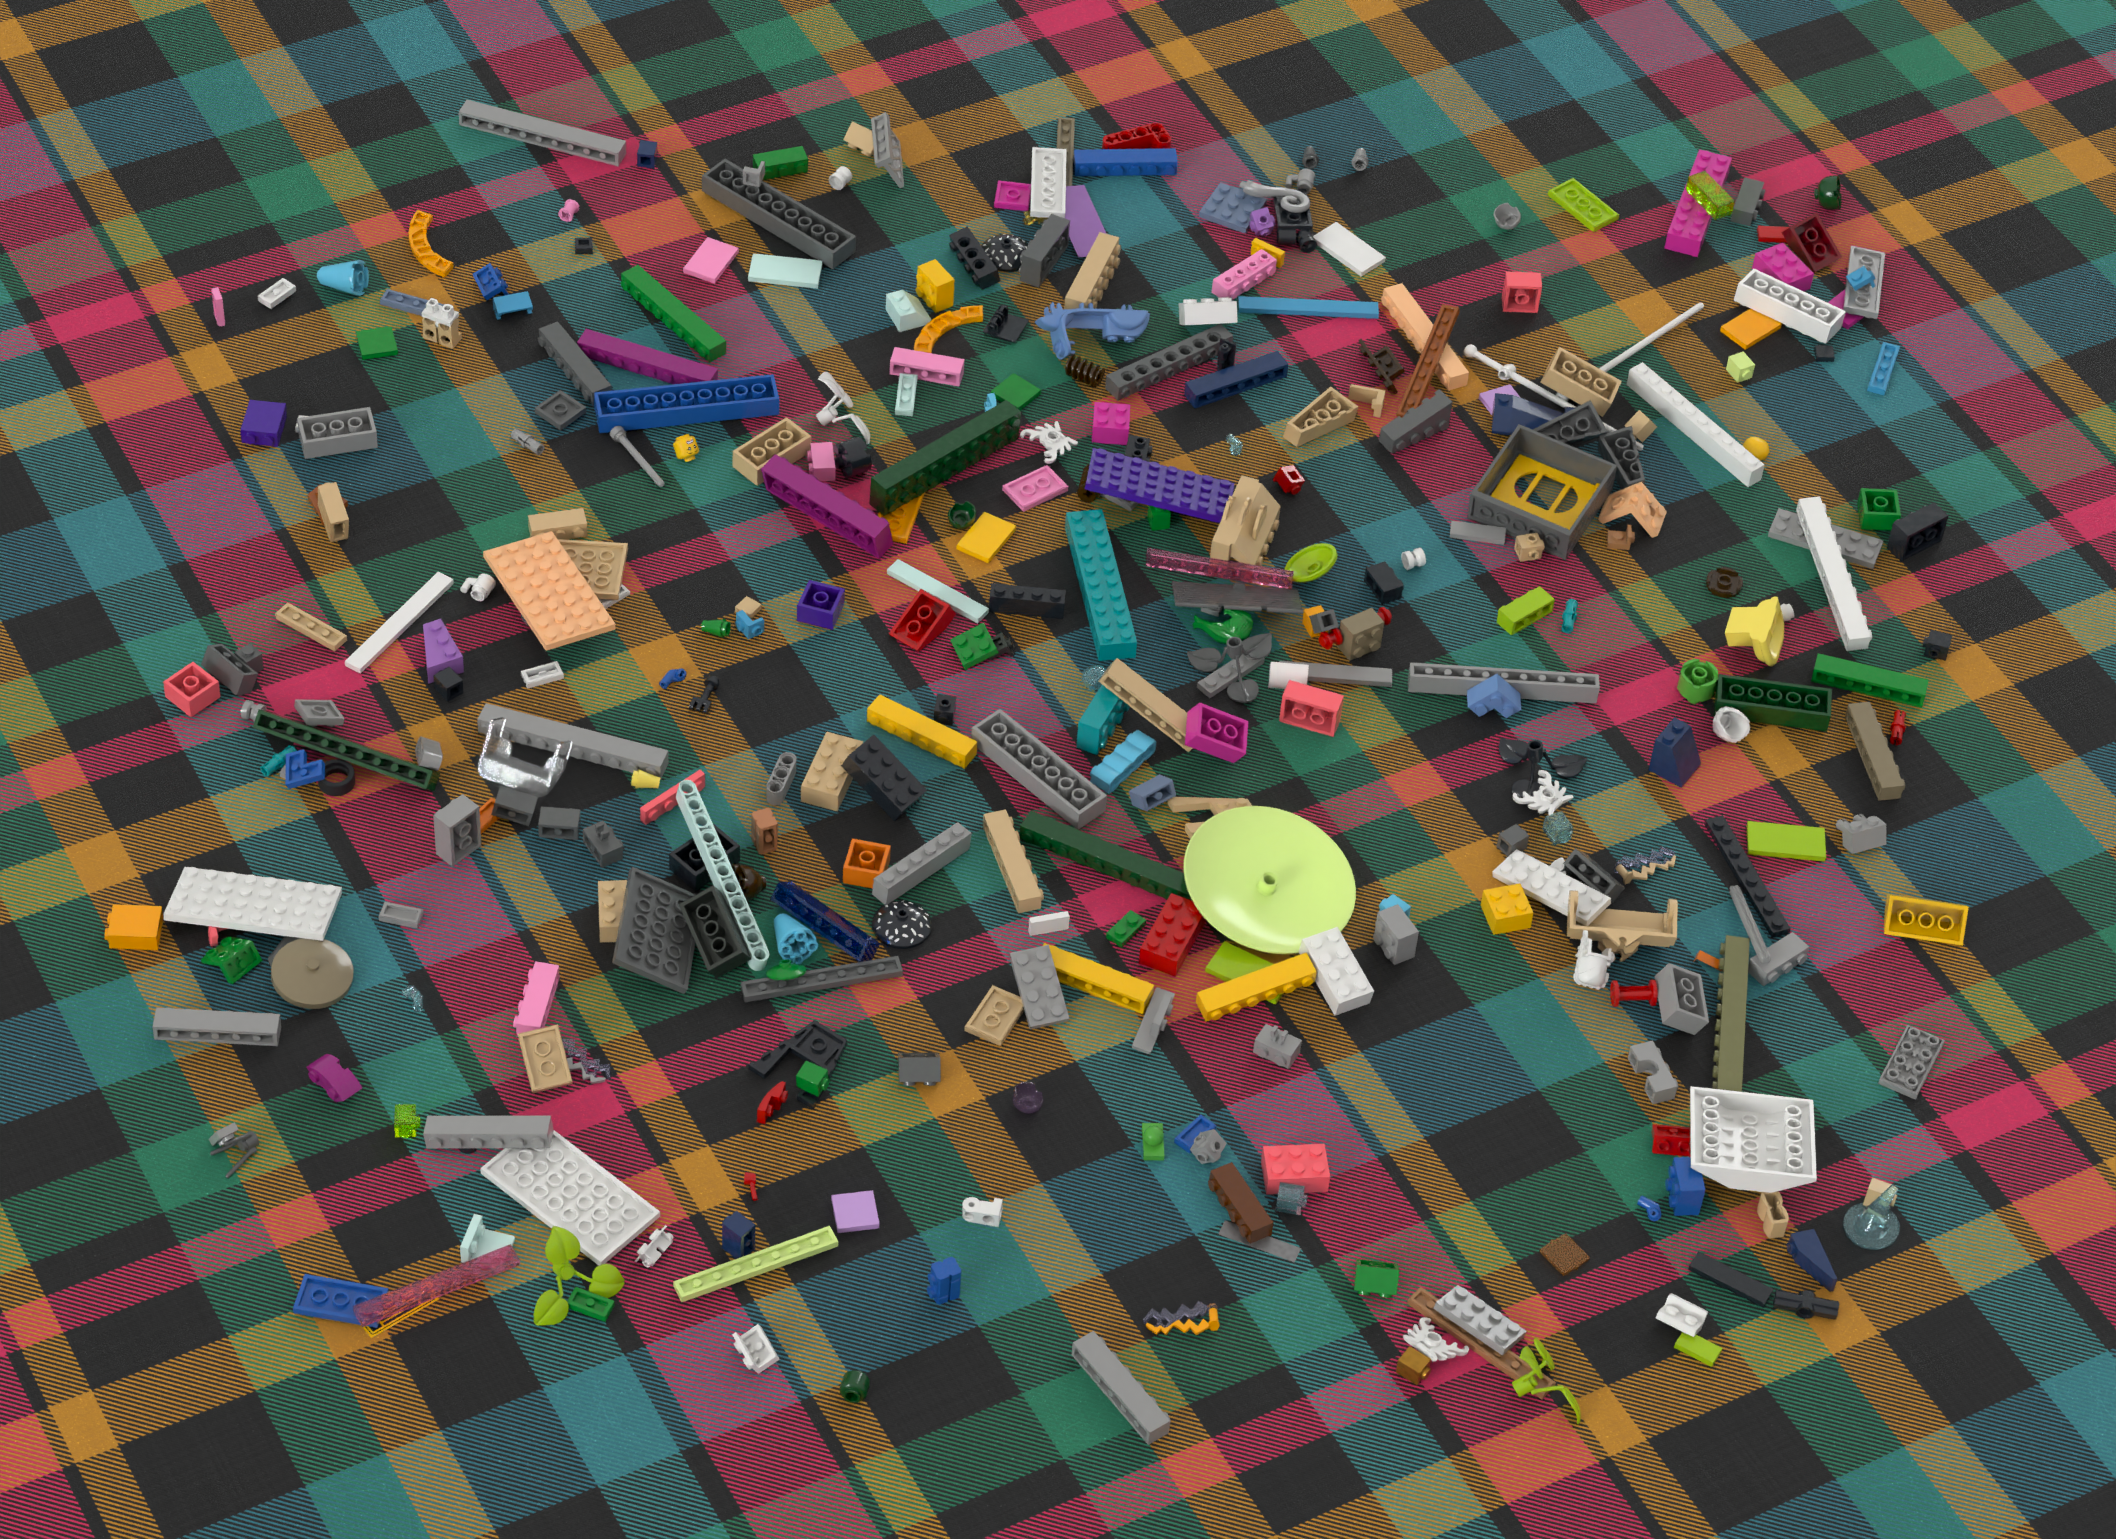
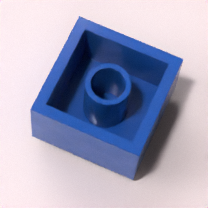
M1674 1157L1672 1166H1669L1668 1170L1669 1178H1666L1665 1181L1666 1190L1670 1192L1669 1206L1673 1208L1674 1216L1699 1215L1705 1194L1702 1173L1691 1168V1157Z

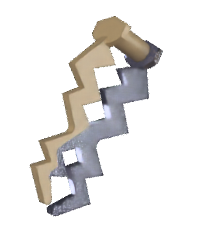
M1660 846L1659 852L1651 850L1650 857L1637 852L1635 859L1623 855L1622 860L1616 862L1614 872H1618L1623 877L1624 884L1630 883L1632 879L1647 880V874L1653 875L1655 867L1666 871L1668 866L1674 868L1675 852ZM1663 853L1673 856L1671 860L1665 857L1663 863L1657 861V859H1663ZM1640 862H1643V863H1646V864L1649 865V867H1646V866L1642 865L1641 873H1639V872H1637V871H1635V870H1633V869H1632V872H1631V871L1628 872V871L1625 869V868L1630 869L1631 866L1636 867V868L1639 869V867H1640Z

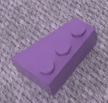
M438 619L423 624L428 684L434 682V675L448 667L456 674L463 673V656L442 620Z

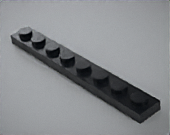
M1724 816L1706 819L1705 827L1771 938L1789 934L1791 928Z

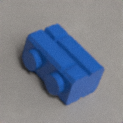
M949 1257L944 1259L943 1262L932 1263L931 1273L928 1274L930 1286H927V1292L931 1299L934 1298L936 1304L939 1305L948 1302V1299L951 1301L959 1298L961 1269L955 1258Z

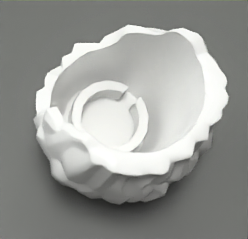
M1726 706L1716 712L1713 719V732L1724 741L1736 743L1749 734L1750 721L1739 710Z

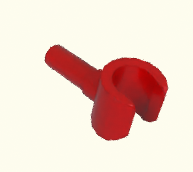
M745 1172L744 1185H750L752 1200L756 1201L758 1200L756 1174Z

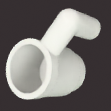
M480 574L478 578H467L460 590L463 593H467L471 585H473L471 591L472 598L477 601H483L495 587L496 582L490 575Z

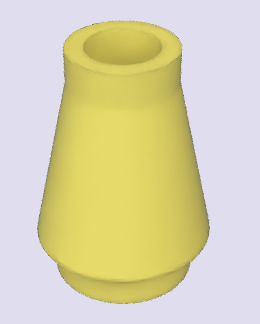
M642 770L633 771L631 786H635V788L658 789L660 777Z

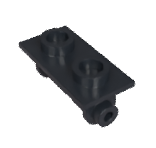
M1220 338L1217 371L1234 366L1237 344Z

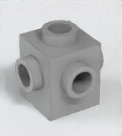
M1215 1129L1200 1132L1194 1139V1144L1190 1151L1201 1164L1214 1163L1221 1157V1152L1227 1143Z

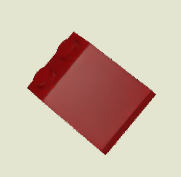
M920 589L891 629L889 635L919 652L948 627L956 613L950 605Z

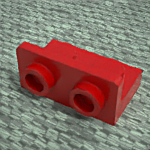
M1652 1124V1153L1690 1157V1127Z

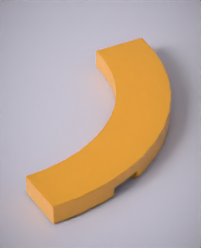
M417 210L411 219L408 232L411 250L424 267L445 278L453 269V262L442 258L432 251L426 236L428 227L433 221V215Z
M983 305L961 307L960 310L947 311L932 319L923 327L920 335L916 338L914 350L931 353L936 341L950 329L967 323L983 322Z

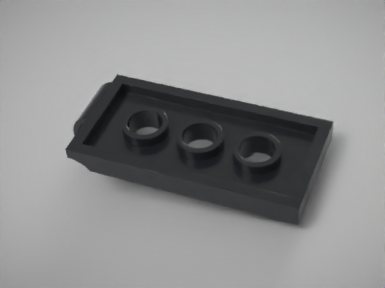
M1294 189L1307 195L1306 189ZM1285 196L1272 197L1276 217L1277 245H1295L1296 229H1313L1310 208L1300 213L1289 212L1281 207V199ZM1297 200L1296 204L1293 205H1298L1301 202Z

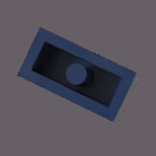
M735 1211L731 1216H727L722 1222V1249L736 1259L751 1254L755 1250V1224L738 1211Z

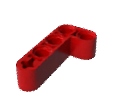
M1151 123L1104 136L1102 149H1146L1150 147L1153 149H1170L1171 136L1162 124Z

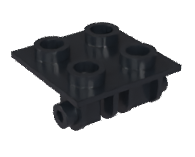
M1003 304L995 311L983 333L1016 343L1029 320L1008 314V306Z

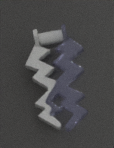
M562 1038L564 1050L568 1049L567 1062L570 1071L581 1070L583 1080L590 1079L591 1084L605 1082V1077H596L598 1071L605 1070L607 1079H610V1064L600 1065V1058L587 1060L586 1048L575 1049V1039ZM579 1056L580 1062L573 1064L572 1057ZM593 1067L594 1072L588 1073V1068Z

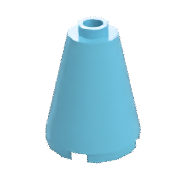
M355 260L323 266L317 272V279L322 285L361 296L365 293L362 292L363 289L368 286L369 272L368 268L363 265L366 264L364 261Z

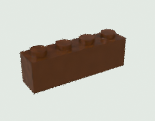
M1231 1162L1211 1170L1208 1186L1218 1196L1221 1206L1225 1207L1228 1211L1231 1221L1238 1225L1242 1237H1246L1251 1244L1271 1236L1273 1221L1234 1164Z

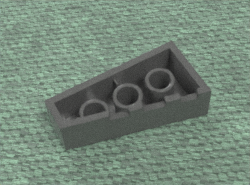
M1440 389L1434 392L1435 396L1431 399L1427 397L1422 400V405L1416 409L1412 407L1407 410L1404 417L1398 416L1381 428L1379 442L1391 454L1449 428L1453 402Z
M1591 400L1533 429L1567 445L1598 438L1600 435L1607 433Z
M1632 426L1600 435L1598 451L1603 460L1617 465L1615 480L1621 490L1639 482L1645 485V478Z

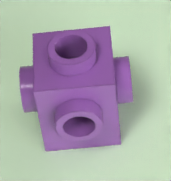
M1268 207L1251 212V221L1249 222L1251 231H1254L1256 236L1271 234L1275 225V219L1273 215H1270Z

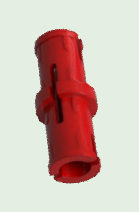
M1901 710L1894 712V719L1890 726L1892 731L1891 744H1894L1895 739V745L1902 743V735L1906 728L1904 724L1906 713L1903 710L1901 716Z

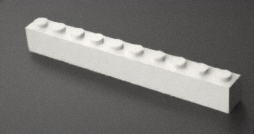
M1643 362L1629 370L1627 386L1747 487L1761 480L1764 464Z
M1820 496L1799 499L1796 512L1846 651L1868 649L1869 642L1872 640V632L1868 630L1866 616L1862 614L1861 602L1856 597V588L1851 583V574L1846 569V560L1841 556L1840 545H1837L1836 533L1832 531L1831 519L1826 514V505L1822 503Z

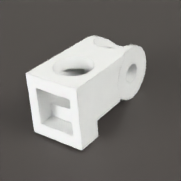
M974 1197L966 1198L963 1201L962 1216L968 1222L999 1227L1003 1210V1199L994 1198V1202L979 1201Z

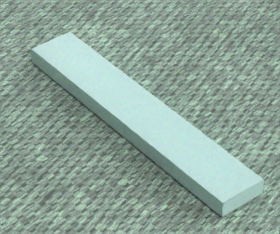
M899 559L887 569L889 576L917 591L923 589L950 605L955 612L977 624L989 613V608Z

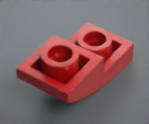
M781 1081L763 1098L757 1109V1122L765 1124L768 1116H772L773 1110H780L782 1103H786L788 1091H785L786 1082Z

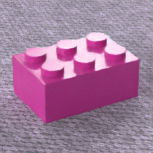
M1784 243L1755 253L1752 269L1763 272L1803 292L1811 289L1814 273Z
M1198 703L1187 712L1186 746L1231 763H1235L1246 754L1247 720L1202 703Z

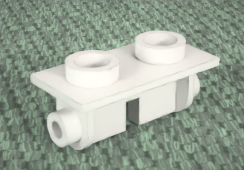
M666 1225L661 1231L656 1229L649 1237L652 1240L649 1245L644 1243L637 1251L639 1256L635 1262L641 1259L645 1267L653 1266L662 1255L656 1249L658 1248L664 1253L669 1245L673 1243V1235L663 1231L667 1227Z

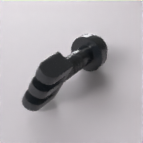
M709 676L705 679V690L700 698L693 697L689 705L690 710H694L697 705V712H701L704 707L703 714L709 713L712 701H708L711 692L717 690L720 685L719 679L715 676Z

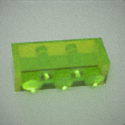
M1706 171L1688 176L1687 192L1715 220L1732 214L1735 201Z

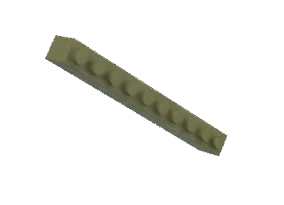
M1726 935L1724 943H1720L1719 954L1722 955V958L1719 959L1718 969L1722 970V972L1719 973L1717 981L1721 988L1717 990V1000H1720V1004L1717 1003L1716 1015L1719 1016V1019H1716L1715 1031H1718V1034H1715L1714 1046H1717V1050H1714L1713 1062H1716V1066H1713L1712 1077L1715 1078V1081L1712 1082L1711 1089L1742 1092L1750 938Z

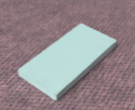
M753 253L748 281L818 289L822 261Z

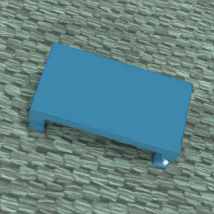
M528 291L493 298V310L497 320L501 319L500 316L505 313L527 310L528 314L532 313L533 306Z

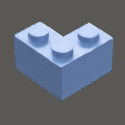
M1498 674L1467 690L1468 708L1479 717L1494 708L1505 718L1521 710L1520 693Z

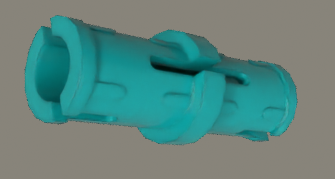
M1574 599L1566 601V609L1562 615L1563 624L1561 630L1567 634L1571 633V631L1573 632L1574 622L1577 620L1576 610L1578 602Z
M289 745L282 752L274 754L272 759L260 767L261 772L268 777L277 769L283 768L286 764V754L295 752L296 749Z

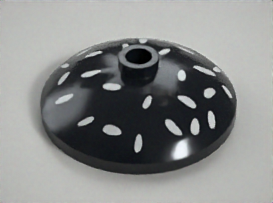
M999 234L988 238L981 246L998 271L1014 272L1020 269L1022 262L1020 255L1023 250L1027 249L1028 243L1024 239L1012 234Z
M893 901L881 906L876 911L872 920V929L877 939L883 944L892 948L908 949L926 941L932 930V920L929 913L922 906L914 902Z

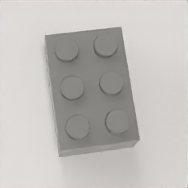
M464 794L453 799L447 806L438 810L433 815L436 855L452 867L482 846L479 806Z
M1668 963L1655 975L1662 1024L1695 1035L1709 1023L1701 975Z

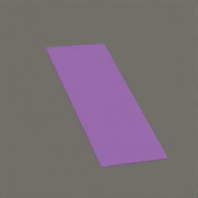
M1066 186L1065 219L1070 220L1069 237L1078 257H1087L1099 232L1106 234V231L1085 186Z

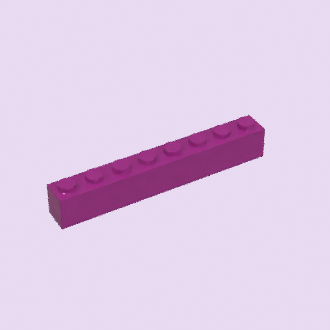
M585 329L577 341V345L589 359L671 384L718 380V368L589 329Z

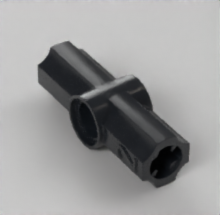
M1776 1289L1773 1308L1796 1312V1315L1803 1319L1818 1316L1836 1320L1839 1301L1816 1297L1815 1293L1806 1290L1793 1293Z

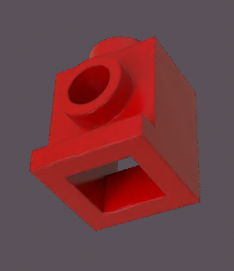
M1294 465L1280 467L1272 479L1274 482L1279 483L1285 493L1291 492L1293 495L1301 490V486L1305 482Z

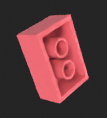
M1289 680L1282 695L1279 721L1334 737L1341 719L1344 695Z
M1325 1144L1263 1146L1261 1165L1266 1195L1328 1192L1330 1172Z

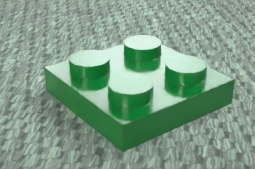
M984 622L950 639L965 670L999 653Z

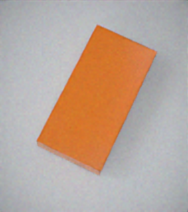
M493 798L489 799L479 808L481 834L500 818L491 815L495 804V799Z

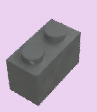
M500 785L491 815L529 826L538 797Z
M541 807L538 823L539 837L578 840L581 825L580 809Z

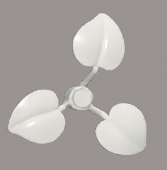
M823 372L818 380L824 382L835 395L823 410L816 414L817 419L825 426L831 421L835 423L839 420L851 418L863 434L866 445H868L870 442V432L858 416L848 414L836 418V415H838L836 407L844 402L848 408L853 407V402L832 375L828 372ZM837 397L841 398L834 406H831Z

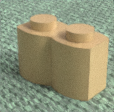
M1779 1191L1773 1193L1761 1192L1757 1206V1213L1763 1221V1230L1769 1239L1784 1237L1789 1220L1788 1213L1782 1206L1783 1200Z

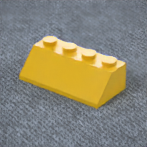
M1887 893L1884 912V934L1963 946L1969 907L1962 904Z

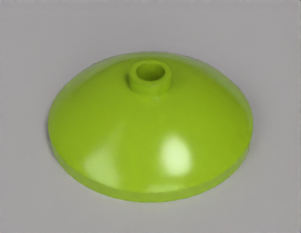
M1326 543L1308 546L1290 558L1285 566V574L1291 581L1299 583L1317 580L1332 569L1337 560V551L1334 546Z

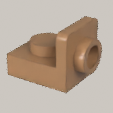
M1627 525L1626 532L1608 530L1607 548L1629 550L1630 544L1634 543L1635 532H1632L1631 525Z

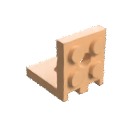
M1639 482L1609 494L1598 520L1604 524L1632 513L1653 538L1658 536L1667 511L1646 486Z

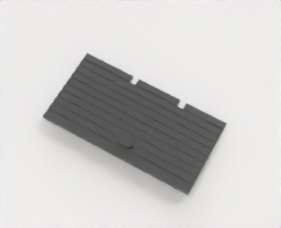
M1172 581L1175 606L1213 609L1224 607V609L1246 611L1266 609L1267 612L1303 614L1298 589L1246 586L1245 583L1235 582L1234 585Z

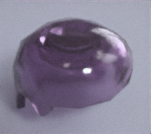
M1021 1082L1014 1088L1012 1102L1019 1111L1032 1114L1039 1111L1043 1106V1094L1036 1090L1034 1083Z

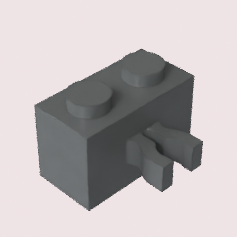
M604 820L583 829V843L602 868L623 859L624 845L620 839L615 837L612 827H608Z

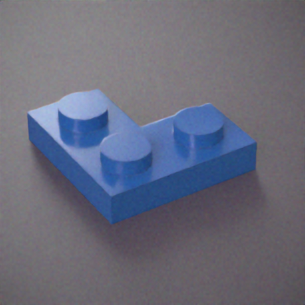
M304 749L286 754L285 785L288 789L325 779V763L322 759L307 763V753Z

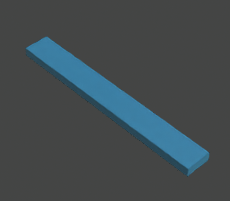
M1238 297V313L1378 319L1379 317L1378 302Z

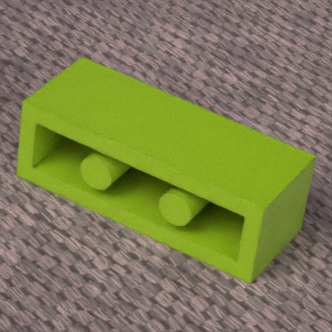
M1539 586L1534 590L1528 591L1527 594L1520 598H1516L1506 606H1502L1498 610L1496 623L1510 635H1513L1553 611L1555 599Z

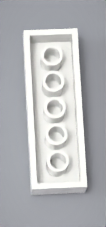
M1753 269L1738 283L1734 301L1742 306L1749 307L1825 344L1841 329L1846 311L1756 269Z

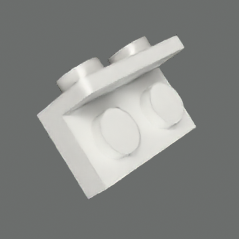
M1671 1293L1665 1305L1658 1311L1656 1319L1694 1337L1702 1329L1708 1311Z

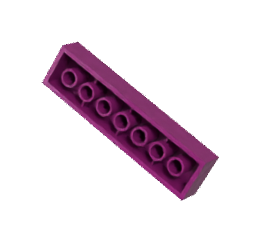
M775 454L761 468L767 491L878 559L893 545L889 522L885 518H880L872 510L863 508L857 501L850 500L840 491H835L829 484L822 483L812 474H807L801 467L794 466L786 458Z

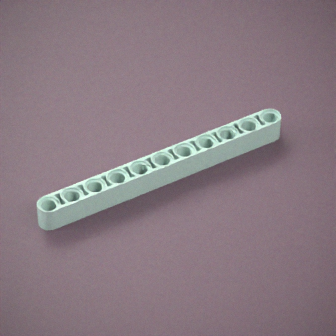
M683 780L679 783L676 793L678 805L713 885L723 894L750 954L751 960L747 961L751 969L761 971L765 968L769 957L768 948L695 783L691 780Z

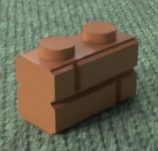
M765 808L753 812L751 840L756 846L758 853L762 855L775 851L777 849L778 822L773 816L771 809Z

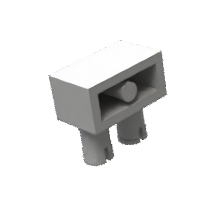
M1857 814L1851 823L1844 818L1842 820L1839 819L1836 823V828L1842 831L1843 847L1852 854L1886 845V823L1877 816L1866 818L1863 814Z

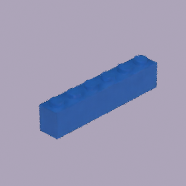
M1176 148L1074 150L1073 167L1075 176L1177 175L1178 160Z

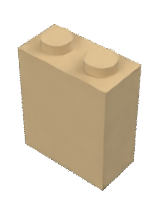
M336 482L324 483L318 486V507L330 542L348 539L349 518Z

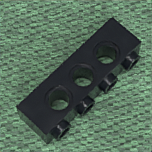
M968 226L949 235L951 241L949 243L952 252L957 253L958 261L964 263V268L967 274H971L975 285L978 284L981 290L1000 282L998 269Z

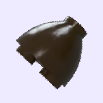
M741 864L731 865L747 902L754 899L760 891L766 888V878L753 868Z

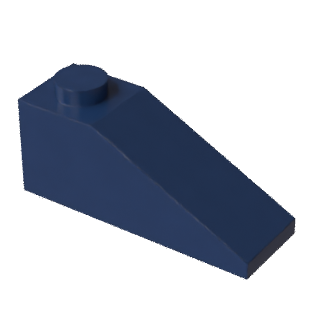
M1815 1230L1791 1233L1787 1243L1789 1255H1792L1795 1263L1829 1292L1834 1291L1837 1277Z

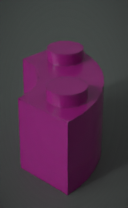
M325 1054L307 1066L310 1079L327 1091L328 1096L335 1102L344 1101L362 1089L361 1084L349 1068L344 1070L340 1065V1060L333 1055Z

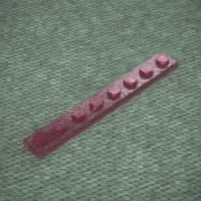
M1148 548L1146 553V566L1286 589H1292L1294 571Z
M510 1244L353 1306V1311L361 1326L364 1327L520 1265V1259Z

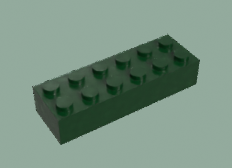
M1719 674L1715 689L1714 716L1720 708L1727 706L1742 712L1750 722L1827 732L1831 718L1832 689Z

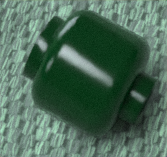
M848 1371L842 1378L840 1394L850 1403L860 1402L867 1396L870 1379L862 1371Z

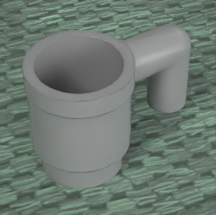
M1302 169L1298 175H1288L1285 188H1291L1292 182L1297 181V189H1306L1308 194L1313 188L1315 173L1310 169Z

